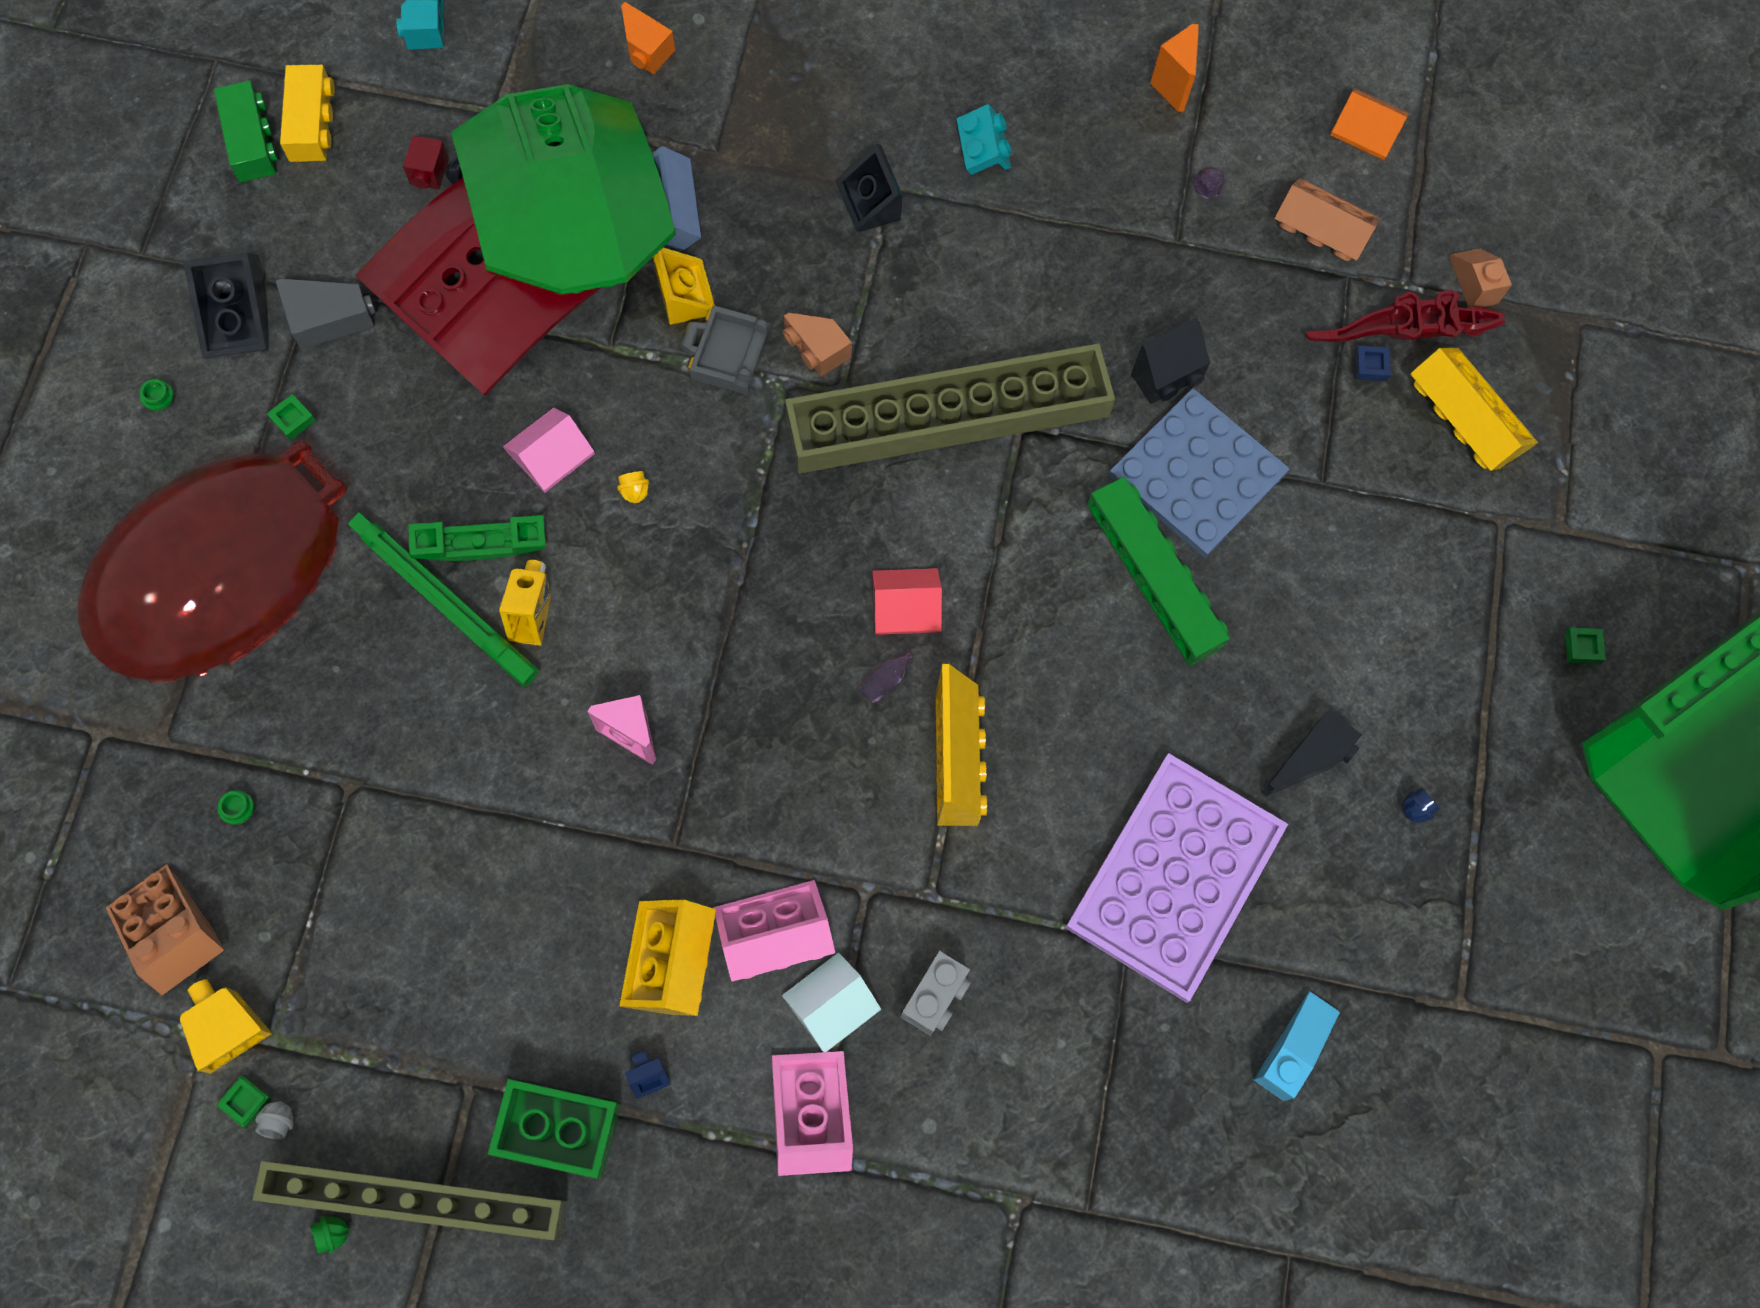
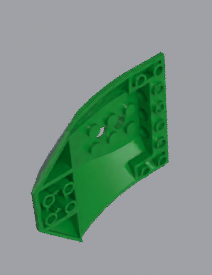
M569 84L510 93L451 132L487 271L559 294H576L584 290L600 287L608 288L616 284L628 282L676 236L667 198L651 149L630 101ZM552 142H560L561 144L558 146H548Z

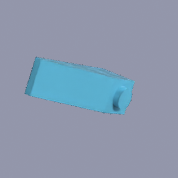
M1309 991L1253 1080L1282 1101L1294 1099L1314 1068L1340 1012Z

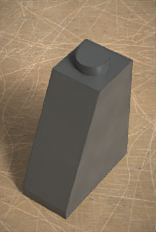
M294 279L275 280L291 334L300 349L375 327L371 314L376 313L375 306L370 295H363L359 284Z

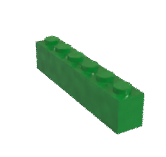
M1124 476L1091 493L1087 508L1187 665L1191 667L1222 650L1230 639L1225 623L1221 619H1217L1213 614L1208 597L1204 592H1199L1193 583L1190 569L1178 560L1173 543L1169 538H1164L1158 529L1155 515L1145 509L1138 489L1133 484L1130 485Z

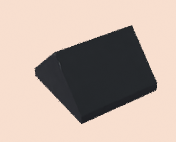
M876 144L836 180L854 227L858 232L901 220L903 195L882 146Z

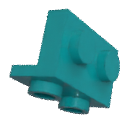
M987 104L956 118L966 170L971 175L998 163L1004 170L1011 168L1009 156L1012 155V150L1005 138L1004 131L1007 130V125L1000 112L996 113Z

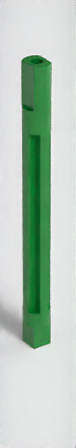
M360 512L352 518L348 525L361 536V540L522 687L529 686L540 672L536 666L416 558H411L409 552L379 524H373Z

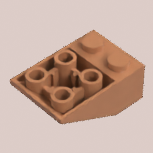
M168 864L149 875L141 883L105 907L136 974L161 995L167 993L224 951L213 928Z

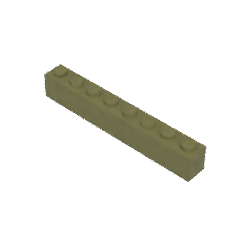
M261 1161L253 1195V1201L554 1241L561 1240L567 1201L267 1161Z

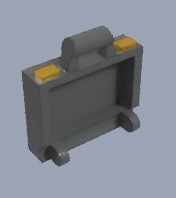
M713 305L712 309L709 308L706 323H688L680 347L686 353L694 356L691 357L688 366L691 379L749 395L771 332V323L759 320L751 315ZM698 332H701L703 335L699 346H694Z

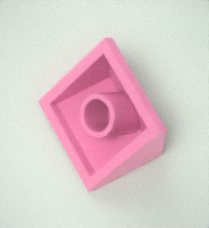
M552 408L503 446L506 452L544 493L595 454L570 415L556 408Z
M640 695L593 705L589 708L587 712L596 731L648 763L654 764L656 761L647 713Z

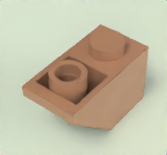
M795 313L784 315L783 335L792 347L797 346L801 351V357L810 370L814 368L820 377L852 357V342L834 319Z

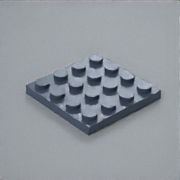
M1192 388L1110 470L1108 476L1114 481L1125 476L1129 484H1133L1138 489L1144 507L1206 559L1286 476L1290 468Z

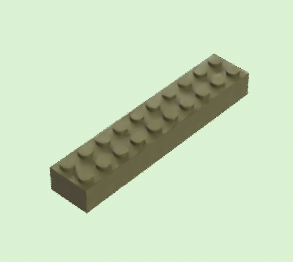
M1100 343L785 399L786 419L798 474L1110 417L1115 403V396Z

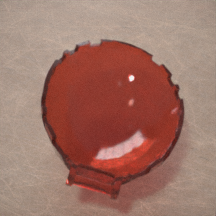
M302 440L292 445L282 454H249L217 460L192 469L158 488L135 505L113 527L94 554L85 572L78 596L77 619L82 638L89 650L110 670L129 679L130 677L145 679L150 683L176 682V678L194 674L199 677L208 674V669L225 662L229 665L250 653L275 634L298 612L296 607L308 593L313 594L318 587L316 582L325 566L329 567L337 547L335 540L338 517L329 506L346 492L347 485L340 479L336 480L311 453V446ZM301 461L324 485V488L318 493L295 468Z

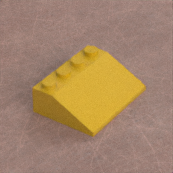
M942 664L936 690L937 826H978L981 816H986L987 796L980 793V782H986V762L980 761V749H985L986 734L985 729H979V716H984L985 697L979 696L978 684L950 664Z

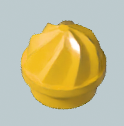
M643 471L632 472L618 477L620 485L617 486V490L625 500L639 503L648 495V485L650 483L649 479H645Z

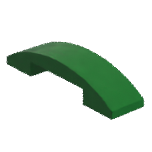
M543 515L510 517V523L451 527H444L442 522L408 524L409 554L411 558L439 561H473L517 556L546 548Z

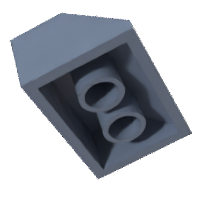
M661 146L652 155L667 198L676 234L663 248L682 252L701 238L691 160L689 157Z

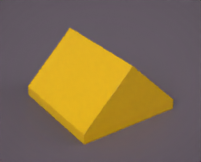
M662 248L653 257L669 324L673 325L706 317L709 308L712 309L715 304L702 259Z

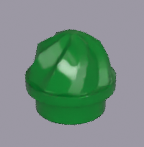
M322 1216L319 1222L310 1225L318 1254L326 1251L329 1254L334 1253L335 1250L346 1242L348 1237V1225L339 1217Z

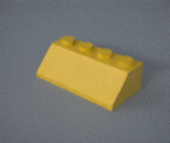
M1439 348L1410 373L1416 380L1413 383L1415 388L1423 396L1431 398L1436 404L1433 406L1435 412L1443 420L1446 421L1448 419L1456 428L1453 430V433L1457 439L1465 445L1467 443L1475 451L1474 459L1484 469L1489 468L1490 471L1500 469L1538 444L1537 440L1459 348Z

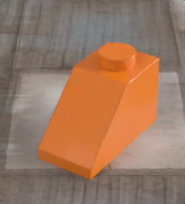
M624 2L621 7L630 60L636 67L644 68L650 73L655 74L675 51L673 31Z

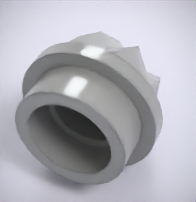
M282 1101L266 1104L255 1119L256 1123H258L256 1133L270 1139H285L287 1131L292 1130L294 1125L291 1108Z

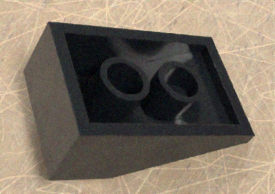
M241 253L183 261L202 358L268 350L266 292L259 255Z

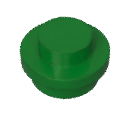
M148 380L140 388V401L151 411L166 409L174 399L172 387L162 380Z
M242 790L227 792L218 803L220 818L231 825H239L246 822L254 812L252 797Z

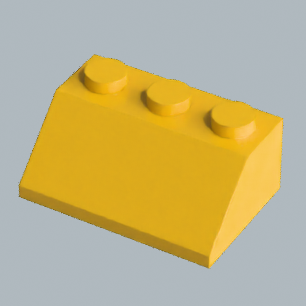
M687 900L639 901L620 1007L670 1015L698 1016L705 971L708 964L711 936L714 930L716 909Z

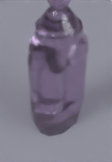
M909 652L905 657H896L894 660L882 663L862 681L859 686L862 694L871 703L883 698L904 677L909 660L913 659L912 653Z

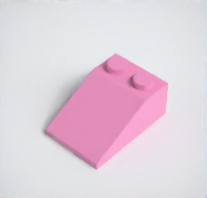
M844 1051L772 1055L778 1176L852 1171L853 1143Z

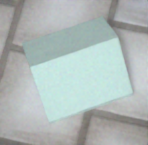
M839 952L782 995L823 1052L829 1051L881 1010L862 977Z

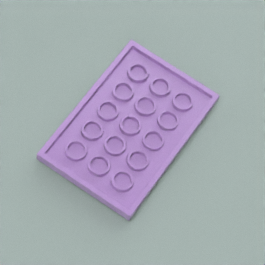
M1168 753L1065 928L1188 1003L1288 824Z

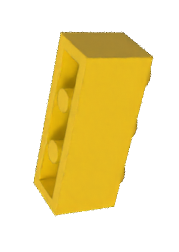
M286 65L280 144L289 162L326 161L327 148H331L332 140L328 125L329 122H333L330 97L335 95V87L332 77H328L323 65Z

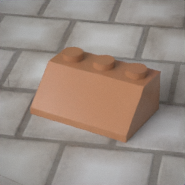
M1299 178L1291 186L1274 219L1280 221L1279 226L1291 233H1296L1298 230L1308 235L1306 240L1318 247H1323L1325 244L1335 249L1333 253L1336 256L1350 261L1351 258L1358 260L1381 218Z

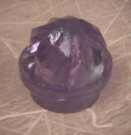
M1209 167L1198 172L1193 184L1201 197L1209 199L1211 196L1216 197L1221 193L1226 181L1220 169Z

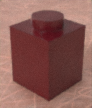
M412 136L403 165L411 185L421 189L433 188L440 190L447 167L446 164H448L449 160L443 141Z

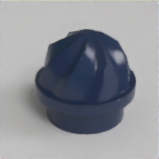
M1420 788L1415 793L1410 791L1403 803L1405 817L1414 822L1432 820L1434 818L1432 814L1439 810V807L1423 788Z

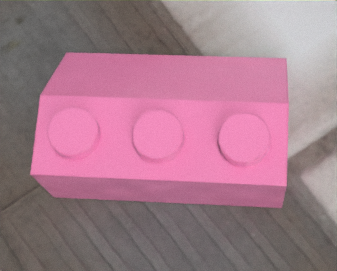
M815 880L713 907L716 909L715 918L732 982L740 979H749L755 975L776 969H785L801 962L817 960L835 953L828 919Z

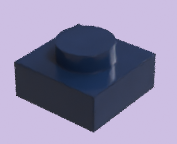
M1358 346L1355 350L1356 380L1387 381L1391 376L1389 347Z

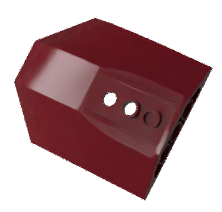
M462 177L408 221L355 276L486 396L552 328L602 287L584 290L576 294H559L487 271L484 260L479 265H471L469 263V255L475 250H481ZM460 273L461 278L457 284L453 286L446 284L449 275Z

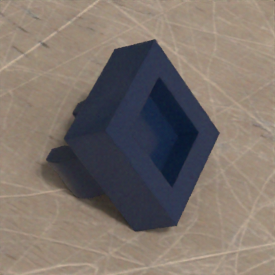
M645 1049L631 1055L635 1068L626 1071L625 1075L637 1099L671 1085L660 1058L650 1061Z

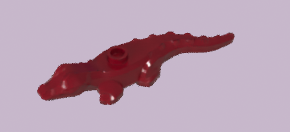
M1454 290L1443 291L1437 294L1434 299L1420 300L1416 293L1410 291L1396 297L1394 302L1387 308L1369 313L1347 326L1327 331H1308L1305 336L1310 341L1346 342L1371 335H1388L1400 340H1416L1417 338L1438 336L1455 337L1461 334V332L1475 337L1488 330L1502 326L1505 323V316L1502 312L1479 306L1458 308L1457 300L1460 298V294Z

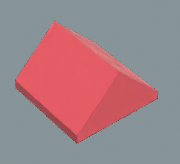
M938 568L872 571L875 635L936 633L942 631V586Z

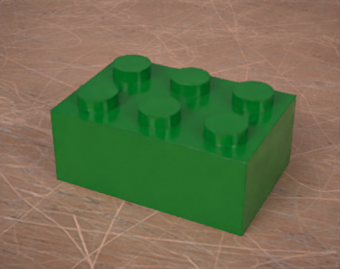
M508 1079L487 1155L603 1180L621 1105L611 1101Z

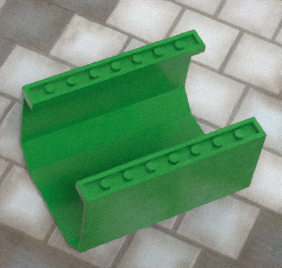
M1758 611L1582 742L1590 779L1684 890L1721 910L1760 898V611Z

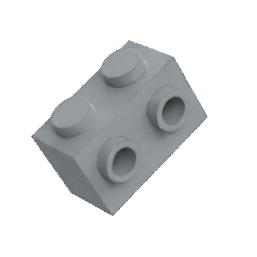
M939 951L903 1010L901 1018L929 1036L932 1035L935 1028L943 1031L953 1012L947 1009L954 997L961 1000L971 981L966 979L970 969Z

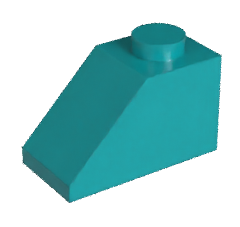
M406 0L401 5V18L396 20L397 32L399 37H404L408 50L444 48V0Z

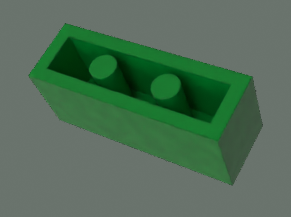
M251 81L214 88L229 164L238 181L241 183L276 175L274 161H278V155L273 142L269 143L268 136H272L273 132L268 118L263 116V111L267 110V106L262 92L256 93Z

